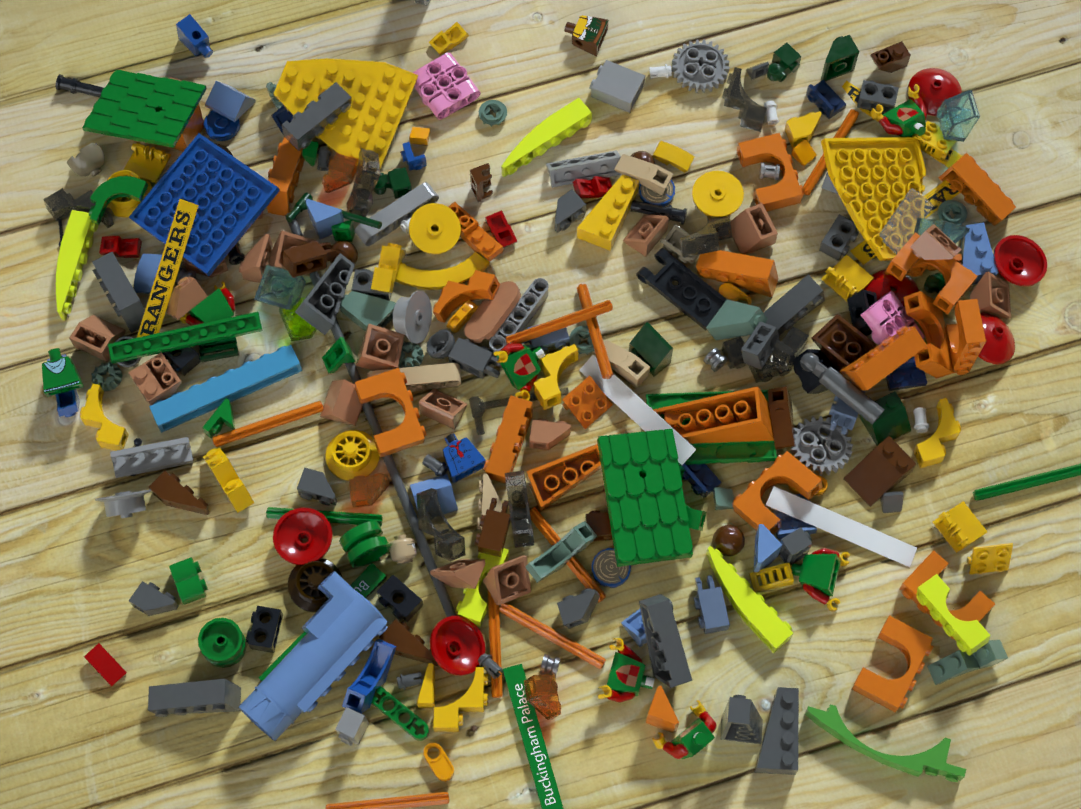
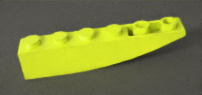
M577 98L550 115L527 134L510 153L501 166L502 176L505 177L508 174L515 173L518 168L528 165L535 157L542 156L549 148L559 145L567 137H572L579 129L586 128L591 123L592 112L580 98Z
M76 210L71 211L57 260L56 302L57 312L62 320H66L67 315L71 312V302L73 297H76L78 281L82 279V268L87 263V253L93 245L92 237L98 229V225L90 220L89 213Z
M711 546L708 547L707 558L729 602L745 624L775 653L791 639L793 635L792 627L778 617V613L773 607L767 606L763 596L759 592L755 593L750 588L751 585L744 577L741 578L736 573V568L723 559V555L718 549L714 550Z

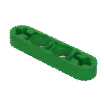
M378 687L377 694L382 699L377 704L379 699L373 696L371 704L415 740H425L429 735V727L426 722L384 688ZM388 700L395 703L394 708L390 711L383 708L384 702ZM402 713H408L410 720L407 723H401L399 716ZM413 722L418 728L424 727L425 733L423 735L421 733L416 735V729L411 726Z

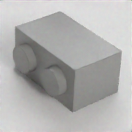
M346 707L335 730L343 743L350 746L353 743L359 745L369 722L365 715Z

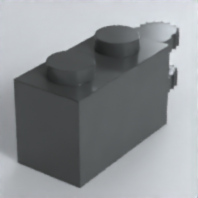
M458 337L448 355L449 363H457L460 365V369L482 379L485 374L498 378L500 375L499 371L490 367L493 364L502 368L500 363L496 362L498 359L493 356V353L484 346L474 345L469 339L463 340Z

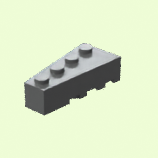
M335 82L318 96L317 102L311 101L307 104L303 113L298 111L293 115L290 123L286 121L282 124L283 136L298 151L302 148H307L315 136H320L328 124L332 125L338 119V115L341 112L345 113L350 109L352 103L351 96Z
M113 252L92 261L96 268L92 271L97 280L102 279L99 283L104 292H109L106 296L111 305L115 303L116 306L113 308L117 316L123 317L131 333L139 330L145 309Z
M340 253L295 311L296 314L324 335L334 325L336 314L339 311L341 300L344 297L345 289L355 264Z
M808 274L764 312L768 319L766 324L777 327L780 337L784 331L789 330L796 322L825 301L823 289Z
M659 594L639 601L653 676L670 688L693 681L673 614L671 600Z
M227 679L149 686L148 711L154 713L156 717H167L168 714L186 715L187 713L241 711L238 708L241 705V687Z
M777 688L754 773L796 775L798 772L799 688Z
M733 695V697L729 698L722 715L720 740L761 744L763 719L751 699H746L744 695Z

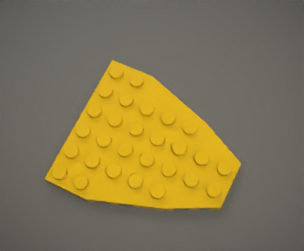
M329 58L287 61L273 94L288 112L295 115L298 111L303 113L307 104L311 101L317 102L318 96L337 82L351 96V107L345 113L341 112L338 115V119L332 125L328 124L324 128L325 131L320 136L315 137L321 139L327 144V147L337 152L345 161L375 173H380L417 82L418 75L386 62Z
M914 137L824 138L821 144L828 175L850 217L879 261H891L914 233L918 234L923 223L924 201H922V193L925 191L923 177L926 176V169L919 140Z

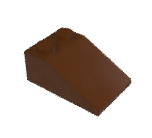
M839 314L834 316L812 337L813 342L839 372L878 346Z
M889 436L844 477V480L871 507L882 498L884 493H888L912 473L916 463Z

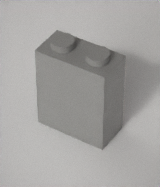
M606 60L603 66L600 65L596 80L593 79L590 84L591 97L630 113L645 85V75Z

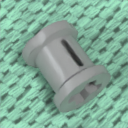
M761 163L760 179L765 177L778 180L780 164L775 166Z

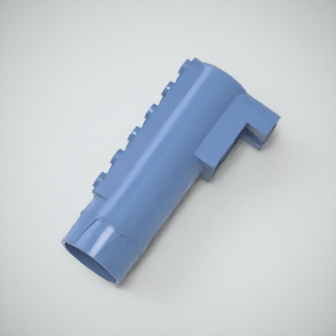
M335 571L317 587L329 599L301 628L307 634L238 707L274 741L294 723L302 712H311L318 704L316 700L320 696L324 697L332 689L330 685L333 681H339L346 674L345 668L350 665L353 666L360 659L358 654L361 651H367L374 643L372 639L375 636L382 635L388 628L386 626L388 621L376 607L354 590Z

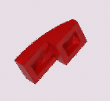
M594 176L591 180L575 179L572 182L575 193L582 199L604 197L612 187L609 177Z
M502 210L485 217L494 239L503 248L518 242Z
M102 236L99 253L106 255L113 252L115 257L139 258L142 241L139 238L122 239L120 236Z
M100 643L84 656L111 687L127 673Z

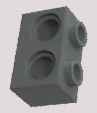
M863 80L857 108L866 110L874 108L876 110L877 104L883 106L882 113H886L895 108L899 87Z
M839 214L821 242L819 251L839 261L842 255L845 256L850 249L849 243L851 241L854 242L859 234L854 222ZM832 244H838L840 247H835Z
M355 269L352 291L390 301L392 293L371 289L374 272L368 269ZM363 281L368 282V283L365 284V285H361V284H360V283L363 282Z
M759 322L741 349L745 364L762 369L780 342L777 327Z
M800 527L782 538L779 556L784 563L789 562L790 566L804 558L812 545V538L807 531L804 532Z

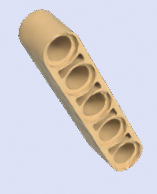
M457 363L399 368L400 372H404L407 383L405 386L407 391L449 388L461 385L460 365ZM393 369L370 371L367 373V378Z

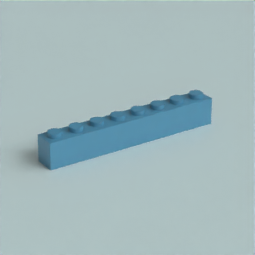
M292 345L282 346L271 354H264L255 361L245 362L239 368L229 369L223 375L211 377L200 385L196 384L184 392L174 393L170 398L158 400L149 407L162 433L217 409L226 398L231 403L302 371V368Z

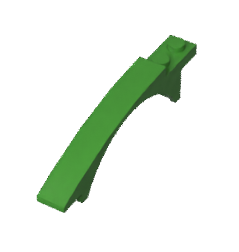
M830 704L827 711L809 706L805 711V715L829 734L850 748L886 766L917 777L925 770V773L928 775H942L951 782L961 781L965 777L966 769L946 763L951 739L944 738L939 744L922 753L909 756L889 755L866 746L853 736L843 723L835 705Z

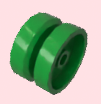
M377 521L362 523L347 531L340 538L339 542L343 550L348 552L347 558L352 567L357 568L371 564L389 552L391 547L386 537L382 536L383 531Z
M215 618L207 622L200 630L198 636V646L206 660L213 666L220 668L231 667L237 664L243 658L247 648L246 638L238 624L227 618Z

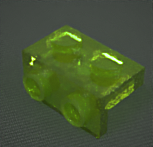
M300 298L296 304L283 305L279 308V313L291 342L310 339L317 330L295 313L305 298Z

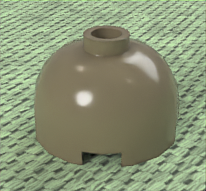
M91 143L80 149V153L76 155V158L71 156L67 161L68 166L74 173L84 177L89 175L94 177L102 171L100 168L104 164L105 157L100 146L97 143Z

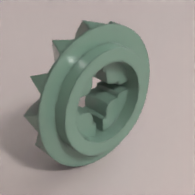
M272 82L267 83L266 88L271 100L277 109L281 108L283 104L273 94L276 84Z
M488 100L480 106L479 118L484 124H489L492 127V125L497 124L499 126L501 122H505L507 108L502 102ZM490 109L496 113V117L490 115Z
M947 200L939 206L937 215L939 216V221H942L945 226L949 225L954 228L964 223L967 218V210L959 201ZM951 209L953 214H956L954 219L951 218V215H948Z
M579 326L571 332L569 345L575 344L579 354L588 355L590 352L595 351L588 326ZM580 338H583V339L588 338V340H587V343H588V344H586V343L580 344V342H581V339H580Z
M403 342L398 364L399 368L415 367L422 363L424 354L419 344ZM404 352H412L411 354L413 358H405Z
M111 362L101 363L91 373L92 383L100 385L103 391L115 389L122 381L120 368ZM106 372H109L111 377H107L104 381L103 376L100 375H106Z

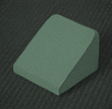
M714 488L715 510L733 509V489Z

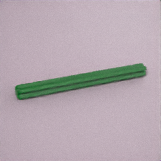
M1081 463L976 489L973 492V496L976 501L1080 476Z
M268 507L266 516L268 519H280L284 514L293 509ZM317 510L328 519L329 523L360 525L365 522L377 521L380 526L383 523V516L379 514Z

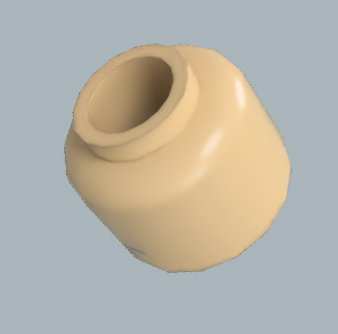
M406 535L395 536V540L389 543L392 561L397 562V564L413 562L412 559L416 557L414 540L406 538Z

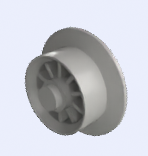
M415 291L410 297H401L396 302L393 310V325L395 331L406 335L410 342L415 344L421 343L426 338L431 325L432 307L430 299L424 291Z
M151 489L115 493L113 496L96 498L95 501L104 502L106 517L120 515L121 518L132 517V513L146 510L144 495L151 492Z

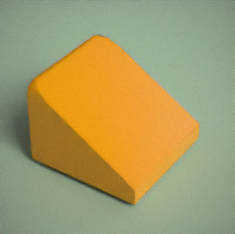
M412 127L409 137L410 144L428 145L430 128Z
M806 139L795 146L791 154L803 167L817 157V154Z

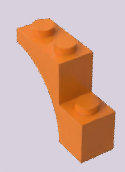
M475 270L473 276L470 277L468 285L448 280L446 286L441 291L438 302L434 305L433 313L438 321L445 323L450 314L468 300H493L500 283L495 275Z

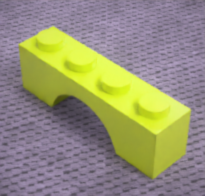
M505 548L503 549L502 557L479 552L478 558L485 559L486 564L475 589L464 588L463 594H465L463 601L458 602L456 608L458 616L469 619L478 627H481L488 610L487 603L479 594L480 586L491 568L508 561L509 550Z
M936 574L918 587L916 593L917 600L921 605H926L935 621L939 620L943 625L945 633L957 641L958 648L970 656L987 644L991 635L978 620L962 621L955 618L949 612L946 599L950 588Z

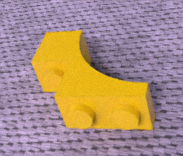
M388 243L387 246L382 245L379 265L374 268L371 289L389 293L393 292L399 265L406 254V250L401 249V245Z
M575 344L563 347L561 350L541 358V370L546 378H540L534 382V394L544 410L561 403V391L558 387V381L563 371L569 365L578 361V349Z
M92 383L91 389L86 393L87 401L85 406L81 408L80 418L84 425L100 428L96 433V440L101 448L115 451L122 450L125 447L129 434L124 427H120L106 418L102 407L104 391L100 385Z
M947 398L940 399L936 405L938 413L936 432L926 441L917 444L913 450L919 468L941 463L946 455L945 446L941 443L955 440L960 434V423L958 420H955L953 415L954 408Z
M221 448L209 450L203 458L236 512L239 513L254 504L248 490Z
M476 667L473 682L460 699L446 706L434 707V732H459V726H463V714L459 712H484V706H488V693H484V686H488V673L484 672V667Z

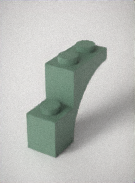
M584 521L573 527L561 540L528 563L525 568L538 583L561 569L574 555L584 550L597 535Z
M989 640L987 644L970 656L966 652L958 650L927 667L935 685H938L965 673L994 666L1008 659V656L1000 640Z

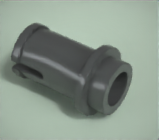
M322 146L317 151L319 155L317 169L320 170L321 168V171H328L329 156H331L332 152L329 147Z
M430 454L422 462V465L434 471L436 476L440 475L442 477L448 470L445 462L441 463Z
M485 653L479 657V667H484L494 679L501 675L498 671L502 673L503 669L492 660L490 654L487 655Z
M421 672L404 676L400 674V677H396L398 688L406 690L405 688L422 685V678L414 680L422 676Z

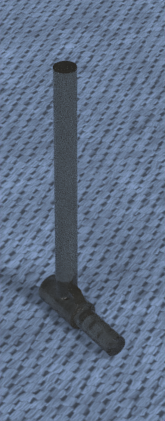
M568 387L560 388L561 396L569 393ZM534 393L530 394L529 401L538 400ZM478 396L469 399L477 435L485 434L482 421L485 409L507 406L509 398L483 402Z

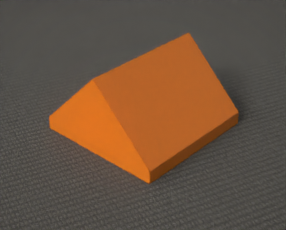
M658 686L647 715L646 723L674 733L677 731L679 721L662 686Z

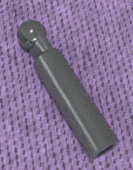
M813 353L803 355L800 360L803 370L812 372L819 377V382L869 423L873 425L885 409L832 367L827 368L820 363L817 355Z

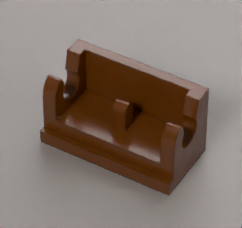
M489 163L470 170L471 189L477 202H481V199L493 194V190L483 191L485 187L491 185L490 179L492 174H490Z

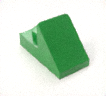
M340 337L322 357L328 374L335 373L343 363L356 362L350 346L343 337Z
M227 398L202 427L205 434L210 438L221 431L223 424L232 430L235 429L232 406Z

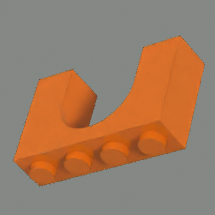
M780 133L740 142L737 147V155L742 167L762 162L771 163L775 166L780 164V171L783 175L782 180L777 184L755 189L753 199L755 204L762 203L767 212L800 204L802 196H804L803 186L798 183V173L792 167V157L786 151V141L782 139Z
M915 232L891 260L886 271L902 281L915 266L925 264L937 268L944 276L945 286L932 304L946 314H949L956 306L958 300L972 286L977 275L954 258L942 260L918 258L911 248V245L920 237Z
M921 291L903 297L906 314L920 324L927 340V346L914 355L916 367L936 379L954 373L942 310L932 304L934 299Z
M978 299L958 300L954 308L957 324H949L945 327L953 370L958 375L970 372L986 342Z
M399 368L356 381L354 386L360 404L379 398H391L396 400L404 410L405 418L398 427L374 435V443L380 458L423 444L424 437L427 436L424 426L419 424L418 419H420L418 409L413 408L411 401H414L411 390L407 391L406 376L404 372H400Z
M788 451L783 455H779L770 468H765L756 481H752L748 485L747 490L743 494H738L733 500L734 512L756 531L759 524H763L773 535L781 528V520L765 507L761 501L763 494L771 486L777 484L792 486L808 501L822 489V479Z
M933 550L902 583L899 589L903 596L913 600L921 612L930 615V610L926 605H921L917 600V589L937 574L939 576L949 563ZM979 591L965 607L958 610H949V612L955 618L962 621L978 620L980 622L994 607L995 603L983 592ZM932 618L933 622H934L936 625H938L939 627H941V626L943 627V625L939 622V620H938V621H935V620Z
M889 615L877 638L898 648L904 654L907 661L905 675L898 679H886L863 667L851 690L896 713L899 708L903 709L908 699L905 695L908 690L912 691L916 680L913 678L916 673H921L925 665L922 660L925 655L927 657L930 655L934 646L931 645L932 637Z

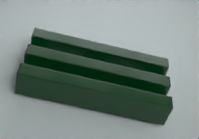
M236 337L198 345L201 362L239 356ZM233 348H234V350H232V351L221 352V351H223V350L233 349ZM221 352V353H216V354H211V355H206V356H205V354H207V353Z

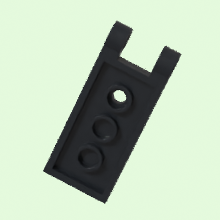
M660 248L654 257L660 264L665 266L656 275L648 268L642 267L636 273V276L641 282L651 286L706 331V327L727 299L674 258L667 250ZM676 280L679 284L675 286L672 284V281Z

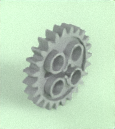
M696 39L695 44L689 41V46L683 44L682 49L678 48L677 53H674V58L672 59L673 77L677 78V83L683 82L682 88L689 86V91L695 88L696 93H698L699 89H702V92L705 93V90L708 88L712 92L713 86L718 89L719 83L724 84V79H727L730 68L729 60H727L728 55H723L724 49L718 50V44L713 47L712 41L709 44H706L705 39L702 43H699V40Z
M812 416L811 422L804 419L803 424L799 422L797 428H794L795 446L791 447L790 454H795L794 457L808 469H812L813 473L816 470L819 471L820 476H822L823 471L830 475L831 469L837 473L838 467L843 469L845 463L847 464L849 457H851L853 444H850L852 438L847 437L848 431H846L845 435L841 434V426H836L834 431L830 430V417L823 421L822 416H820L819 420L816 421L814 416Z

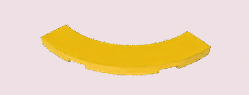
M476 252L462 263L442 270H421L401 262L395 281L405 286L417 287V289L441 290L446 286L448 280L461 284L469 280L475 270L483 272L490 265V262Z

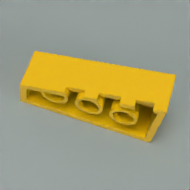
M622 174L577 227V238L611 251L630 211L632 201L635 200L638 194L640 181Z

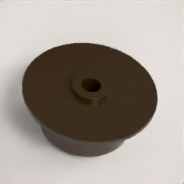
M321 558L319 561L308 562L304 565H296L288 578V592L292 601L305 611L317 612L329 599L317 587L334 571L342 577L340 570L335 564L324 558Z

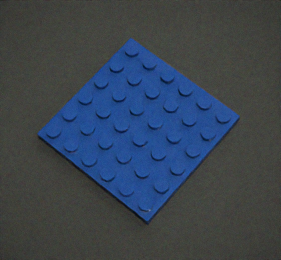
M198 133L129 218L159 241L166 244L179 199L199 205L183 258L210 276L274 199L280 189Z

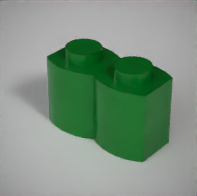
M190 557L169 566L178 594L184 605L206 597L205 591L208 590L205 579H200L199 573L202 570L198 561L194 562L193 558Z

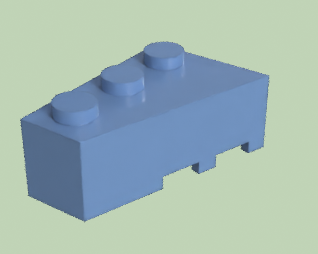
M985 224L966 225L961 235L960 248L962 250L960 254L962 262L960 264L977 275L976 280L972 284L976 285L985 272H990L996 276L998 270L994 262Z

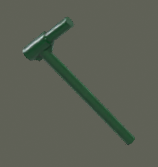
M306 192L298 200L293 210L286 217L288 222L291 223L300 212L307 209L306 199L313 200L311 194ZM342 210L344 219L377 229L382 227V222Z

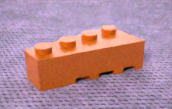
M285 137L282 143H279L278 155L274 156L273 168L269 169L268 181L277 186L280 191L267 206V211L270 214L282 216L291 212L289 203L294 201V190L298 186L299 172H302L305 161L302 156L303 148L298 151Z
M967 153L938 177L942 182L945 180L951 184L950 188L954 192L958 190L964 195V201L968 204L977 206L976 211L994 226L1016 208L1013 201L1001 191L999 185L994 183L988 177L987 172L981 169L976 164L975 159Z
M702 247L696 264L698 274L704 278L731 283L736 287L771 298L779 279L774 260Z
M903 326L896 331L897 334L882 341L880 345L842 369L840 373L858 389L869 390L927 345L915 327Z
M510 395L507 407L503 413L502 423L497 429L496 441L492 443L490 449V459L486 460L483 469L490 479L509 484L533 417V402Z
M598 444L526 471V479L540 512L601 469Z

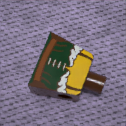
M582 15L579 17L577 24L567 22L564 32L572 34V44L597 57L608 31L609 20Z

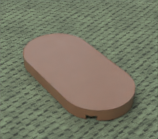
M511 281L500 283L494 299H484L465 325L464 334L473 343L483 342L482 340L486 338L488 340L496 334L520 300L521 293L516 283Z

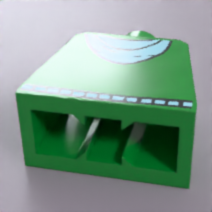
M59 348L49 350L50 361L42 363L44 394L49 397L83 388L84 385L72 359L69 356L62 357Z

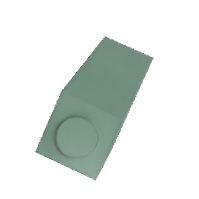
M351 291L342 298L340 310L366 331L368 324L384 328L393 319V310L396 303Z
M727 299L706 329L715 340H723L751 335L759 322L766 323L768 319L760 307Z

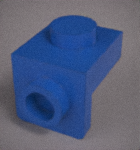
M410 142L402 144L403 151H400L403 162H407L409 171L420 170L427 166L424 154L414 157Z

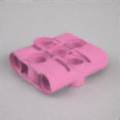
M446 53L413 72L418 75L414 87L421 96L423 104L430 108L438 120L446 118L475 101L481 94L467 75V70L460 66L451 53Z
M893 291L881 297L861 314L872 330L873 341L878 345L888 337L897 334L896 331L903 326L915 327L922 339L925 338L914 322V319L906 314L905 307Z

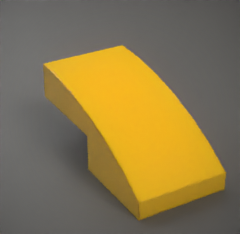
M456 22L444 33L440 31L429 41V44L439 55H442L459 45L469 35Z
M663 141L658 143L652 155L666 166L671 164L684 173L688 171L695 157L687 151Z

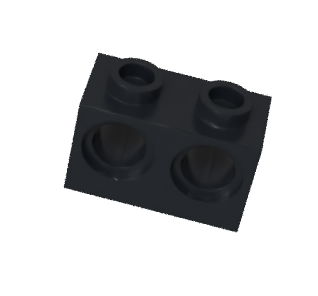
M257 606L256 611H253L251 616L252 629L248 631L246 642H248L250 649L275 653L283 619L281 609ZM265 616L271 617L268 623H262V618ZM260 635H266L264 642H257V638Z

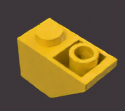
M821 111L816 113L810 112L805 116L793 117L786 121L785 133L792 148L804 139L810 142L820 123Z

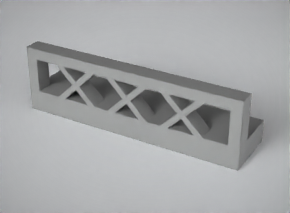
M615 150L546 163L551 187L573 184L572 182L575 179L591 180L594 176L611 177L622 175L614 170L621 156Z
M188 437L110 452L116 478L194 463Z

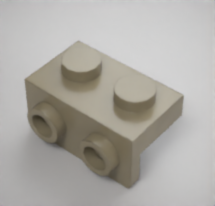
M676 224L666 238H662L660 241L664 244L663 248L671 254L673 251L679 255L677 258L685 264L687 262L693 264L700 255L702 247H705L703 243Z

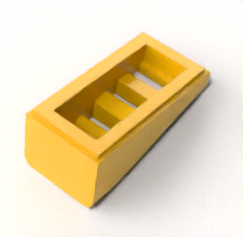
M789 562L762 569L759 572L749 573L755 593L793 585L794 582ZM782 571L785 572L786 579H783ZM773 573L777 574L778 581L776 582ZM765 575L769 576V584H767ZM758 576L761 577V581L763 584L762 586H759L757 579Z
M428 663L417 700L418 708L435 707V667L433 663Z

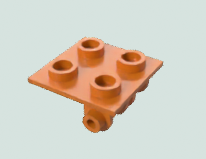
M590 375L561 399L564 402L562 404L563 407L572 412L584 429L589 427L613 406Z

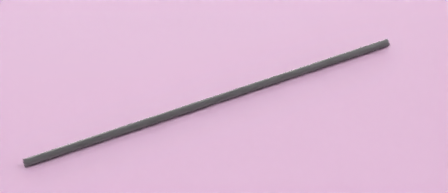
M296 218L291 223L288 222L293 234L303 236ZM318 271L310 273L313 286L320 280ZM336 317L331 328L335 341L340 337L344 338ZM345 363L352 383L355 384L356 381L361 380L355 363ZM371 402L364 403L362 408L373 435L383 433ZM392 454L384 456L382 458L430 574V571L436 569L437 565ZM430 574L446 617L457 616L444 583Z

